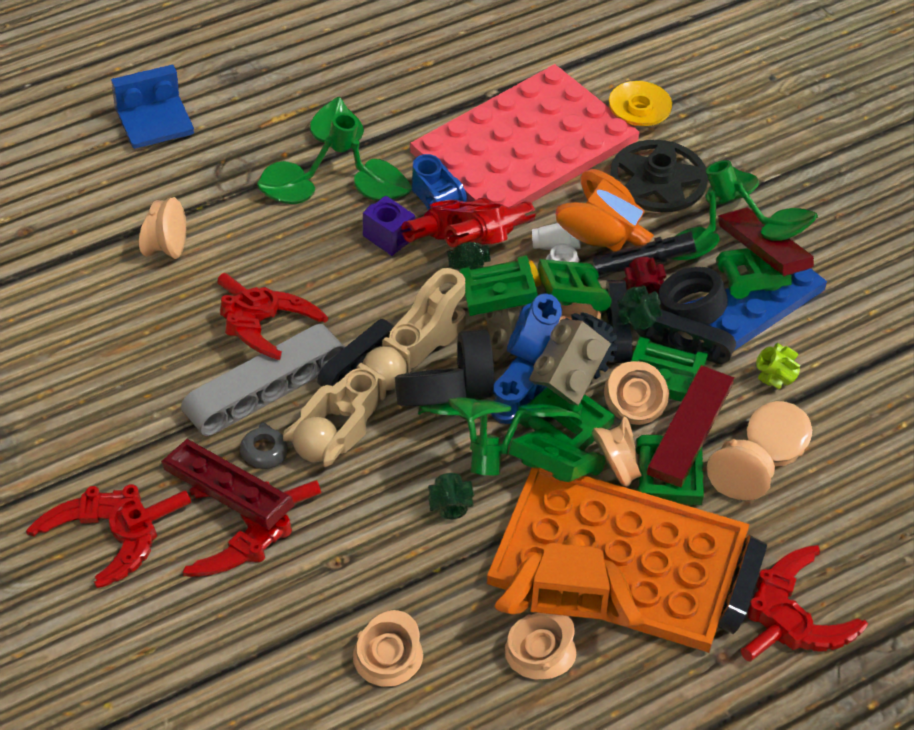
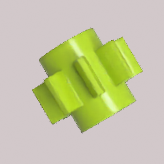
M776 343L774 347H766L760 352L756 360V367L762 371L758 379L768 386L772 385L777 389H780L782 385L792 384L800 372V365L794 361L799 354L788 346L784 347L779 343Z

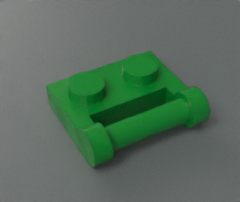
M748 248L724 251L716 258V265L722 273H725L729 281V291L736 299L745 298L749 295L750 291L762 289L774 291L782 286L792 285L791 274L783 276ZM745 265L749 274L741 275L737 266Z
M527 255L518 256L516 261L472 270H470V267L459 269V272L465 277V298L470 316L532 303L538 296Z
M539 259L537 270L547 294L557 298L561 305L568 306L572 303L591 304L596 311H604L610 307L611 297L608 291L601 287L598 281L599 274L592 264Z
M640 336L631 362L640 361L654 366L666 380L669 389V399L682 402L700 366H706L708 354L699 351L697 354L650 343V339Z
M547 387L527 405H554L579 414L583 419L582 425L567 416L552 417L577 436L571 439L538 416L523 418L519 422L526 429L531 427L535 431L539 429L547 430L553 434L554 438L585 451L595 441L591 434L593 429H609L614 424L615 415L585 394L579 405H572Z
M539 429L511 440L508 453L520 458L524 465L547 470L552 473L555 479L564 482H571L589 473L598 476L602 472L606 461L604 455L595 451L588 453L554 438L551 432L544 429Z
M641 435L636 438L635 450L639 454V470L642 475L639 477V486L636 488V491L680 504L702 505L704 498L702 448L681 488L665 482V485H654V477L647 475V470L664 436Z

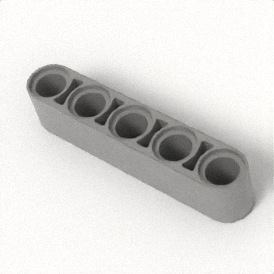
M314 325L276 346L277 350L282 351L280 360L263 354L252 358L190 392L183 399L181 410L201 434L211 436L316 379L322 367L344 349L345 346L325 325Z

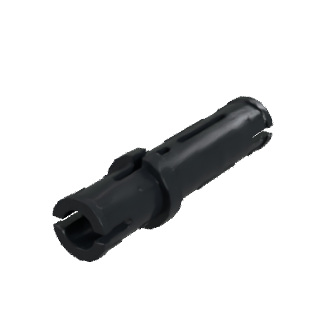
M692 232L665 239L657 237L654 238L655 241L594 256L592 257L594 267L599 274V278L624 271V268L629 267V264L639 257L654 258L655 263H668V259L697 252Z

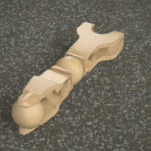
M442 268L430 277L418 292L411 309L392 328L390 337H385L382 340V347H377L368 352L363 363H359L357 369L349 372L334 386L325 385L320 387L301 409V417L284 430L283 441H292L296 452L302 459L310 462L323 461L324 467L332 465L339 454L346 453L366 435V421L378 407L379 400L383 401L386 398V391L396 388L395 377L410 373L411 369L418 366L436 347L449 345L458 336V333L464 329L465 310L457 306L465 294V277L463 274L454 269ZM451 282L455 284L446 294H442L439 291L440 286L445 283ZM328 414H341L343 416H350V418L337 432L332 422L325 419Z

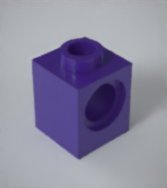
M384 196L375 204L369 205L363 212V237L393 256L410 243L404 239L402 233L410 231L411 228L401 230V226L404 221L414 220L415 215L388 196Z

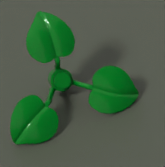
M337 97L323 106L311 121V134L316 140L323 142L324 145L310 170L304 174L303 169L297 164L280 161L269 165L257 182L258 189L272 200L285 204L305 202L315 193V186L308 179L314 176L329 147L337 152H346L352 148L355 166L360 171L354 176V186L363 196L375 201H379L384 196L396 199L408 195L412 190L406 177L392 164L381 159H370L366 162L365 166L361 163L359 140L363 136L364 128L361 121L347 108L341 97Z
M729 160L717 161L709 165L705 170L711 186L706 194V201L710 204L709 226L707 228H689L678 233L676 236L691 231L697 252L672 259L689 260L698 258L710 252L719 243V235L713 233L716 230V205L726 203L729 200L744 198L759 221L765 225L761 229L762 236L772 241H781L794 237L808 228L818 218L816 212L806 209L787 208L775 212L771 218L765 217L749 196L758 187V178L751 173L736 169Z
M457 397L448 398V403L423 405L418 408V415L430 412L440 415H458L468 422L471 440L470 450H472L470 472L491 476L500 474L501 454H508V446L521 419L532 416H567L582 425L583 420L579 414L554 405L533 404L518 406V411L512 420L502 444H499V437L487 435V414L511 411V406L490 400L479 401L472 398ZM478 417H480V435L476 434L474 422Z

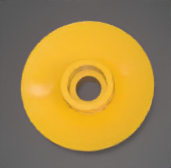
M629 81L613 89L609 97V107L617 118L624 120L628 124L651 126L661 123L670 115L672 100L669 94L656 84L645 81Z

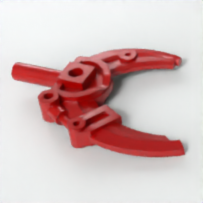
M222 273L218 277L217 283L233 295L221 297L220 315L226 319L225 333L230 336L239 337L246 345L263 355L276 360H280L282 356V351L277 350L276 346L272 345L261 335L260 322L268 317L274 318L277 310L295 312L317 322L323 321L326 323L328 321L327 315L322 310L301 297L286 292L272 291L266 287L247 289L227 273Z
M317 480L284 492L292 497L294 504L322 494ZM195 487L189 489L191 496L195 495L196 499L210 497ZM240 514L248 527L245 532L239 531L227 542L229 547L222 552L208 558L196 560L193 565H186L183 576H208L228 571L246 561L262 562L265 559L264 550L272 542L275 543L280 537L285 538L292 533L288 515L285 514L268 530Z
M134 484L126 485L123 490H113V493H100L96 486H90L80 498L62 503L44 513L29 526L26 533L35 537L38 533H46L58 525L77 519L80 520L81 524L99 523V518L109 519L112 535L123 545L114 560L95 576L96 581H94L96 588H100L127 577L129 573H133L142 565V561L147 559L151 552L152 540L157 537L152 521L183 508L192 502L187 491L184 490L144 508L141 503L138 487Z
M819 545L795 550L781 558L771 569L760 571L756 583L758 591L755 592L751 600L747 616L751 621L760 622L767 629L741 649V655L746 661L751 662L777 641L783 645L786 644L792 650L798 648L811 649L817 652L827 651L828 649L835 650L843 647L844 644L848 645L853 642L867 628L868 622L859 618L837 625L813 624L811 614L800 607L796 601L788 599L793 593L797 580L794 577L802 568L814 562L815 556L820 554Z

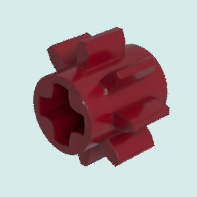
M639 257L634 259L629 264V267L624 268L626 277L623 280L626 282L627 292L634 290L636 298L650 299L659 294V289L667 276L663 264L656 265L654 258Z

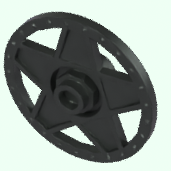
M644 140L630 144L619 151L611 164L610 176L620 181L618 167L632 176L624 186L631 193L635 203L643 210L675 212L686 209L700 200L707 188L706 166L701 158L692 150L675 142ZM655 149L648 157L633 154L640 150ZM676 153L687 158L693 165L677 163ZM700 183L694 193L687 198L684 197L683 186ZM655 194L664 203L650 202L641 198Z

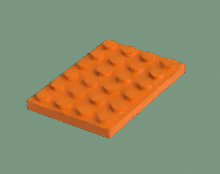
M532 467L487 574L486 584L506 590L519 566L534 554L544 553L547 544H563L569 537H578L584 541L585 547H595L602 550L604 560L613 562L624 574L635 605L644 620L641 626L624 627L710 653L718 622L722 615L750 524L585 475L571 482L555 479L551 472L542 468ZM606 613V620L604 621L616 624L609 618L608 614Z

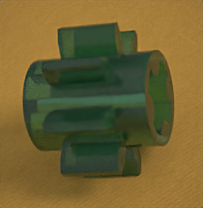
M466 242L454 247V250L447 251L449 267L458 269V271L460 268L470 267V270L484 267V262L491 261L489 245Z
M646 286L630 288L624 293L622 299L617 300L620 308L618 314L622 324L631 322L633 330L652 327L656 318L662 316L659 307L661 302L657 292L648 294Z
M442 474L435 479V485L428 486L430 511L439 510L440 516L444 519L453 520L461 518L467 513L469 507L474 506L472 482L466 481L463 483L462 477L459 474Z

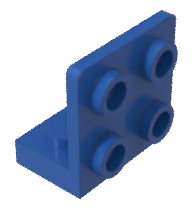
M173 64L111 79L115 110L132 148L136 149L194 134L192 122L179 97L177 71Z

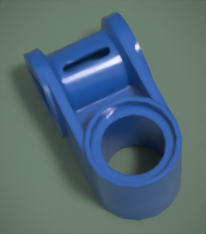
M423 154L414 159L411 188L428 210L430 209V204L438 201H467V195L462 183L450 173L439 158L431 154Z
M540 294L532 303L527 304L521 309L514 331L507 344V352L535 364L536 360L545 350L553 328L559 323L562 308L557 298L550 294Z
M517 357L504 374L495 381L493 394L496 399L494 401L511 406V411L491 413L496 421L503 424H511L518 411V406L527 405L547 388L543 385H536L529 380L534 370V364Z

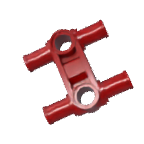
M484 197L471 202L444 200L430 204V209L423 217L404 221L401 230L411 228L410 231L402 233L407 242H414L417 239L431 236L438 240L445 239L450 247H457L466 242L495 244L507 240V234L515 226L533 222L536 214L525 215V213L535 211L533 204L529 201L506 207L500 203L490 204Z

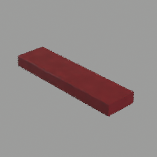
M748 207L718 215L719 226L783 276L814 267V256L790 238L781 241L765 239L761 234V229L765 225L759 221L754 212Z
M702 365L700 366L648 466L647 475L680 488L682 487L733 386L735 377Z
M189 439L182 442L161 461L165 471L268 530L294 507L293 499L288 494Z

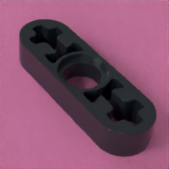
M607 280L606 291H608L611 297V305L606 310L608 325H611L614 329L612 332L617 336V340L612 342L617 345V351H611V355L615 357L612 363L631 362L632 335L625 280Z
M655 307L644 308L635 323V330L639 336L669 348L697 354L698 351L707 353V361L716 364L727 363L736 347L734 337L724 330ZM678 332H685L693 339H686L679 335Z
M380 319L322 367L318 374L317 383L321 387L325 385L334 386L349 372L357 369V365L363 363L368 352L377 347H382V340L385 337H390V331L395 325L386 319Z
M751 535L745 538L732 584L718 622L719 628L731 634H734L739 629L745 618L767 549V543Z

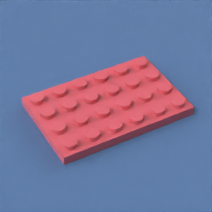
M554 64L411 142L410 153L415 157L431 154L439 158L450 173L462 183L467 195L466 202L484 197L490 204L500 203L503 206L511 207L524 201L534 202L584 171L615 155L626 146L637 142L639 131L631 124L617 118L606 104Z

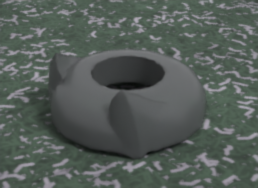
M264 422L259 425V428L247 433L240 444L241 457L248 465L258 469L276 467L287 456L288 445L286 441H283V435ZM268 439L274 443V447L269 451H260L254 447V444L258 440Z

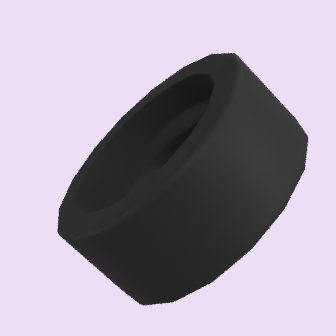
M691 267L672 274L663 282L659 289V302L664 311L709 325L723 315L727 307V294L722 278L716 271L708 267ZM692 293H709L704 298L693 303H677L683 297Z
M487 330L461 331L458 333L457 365L459 369L464 371L466 398L491 397L494 386V366L490 335Z
M463 369L425 370L405 373L395 377L397 404L400 406L434 405L448 403V398H466Z

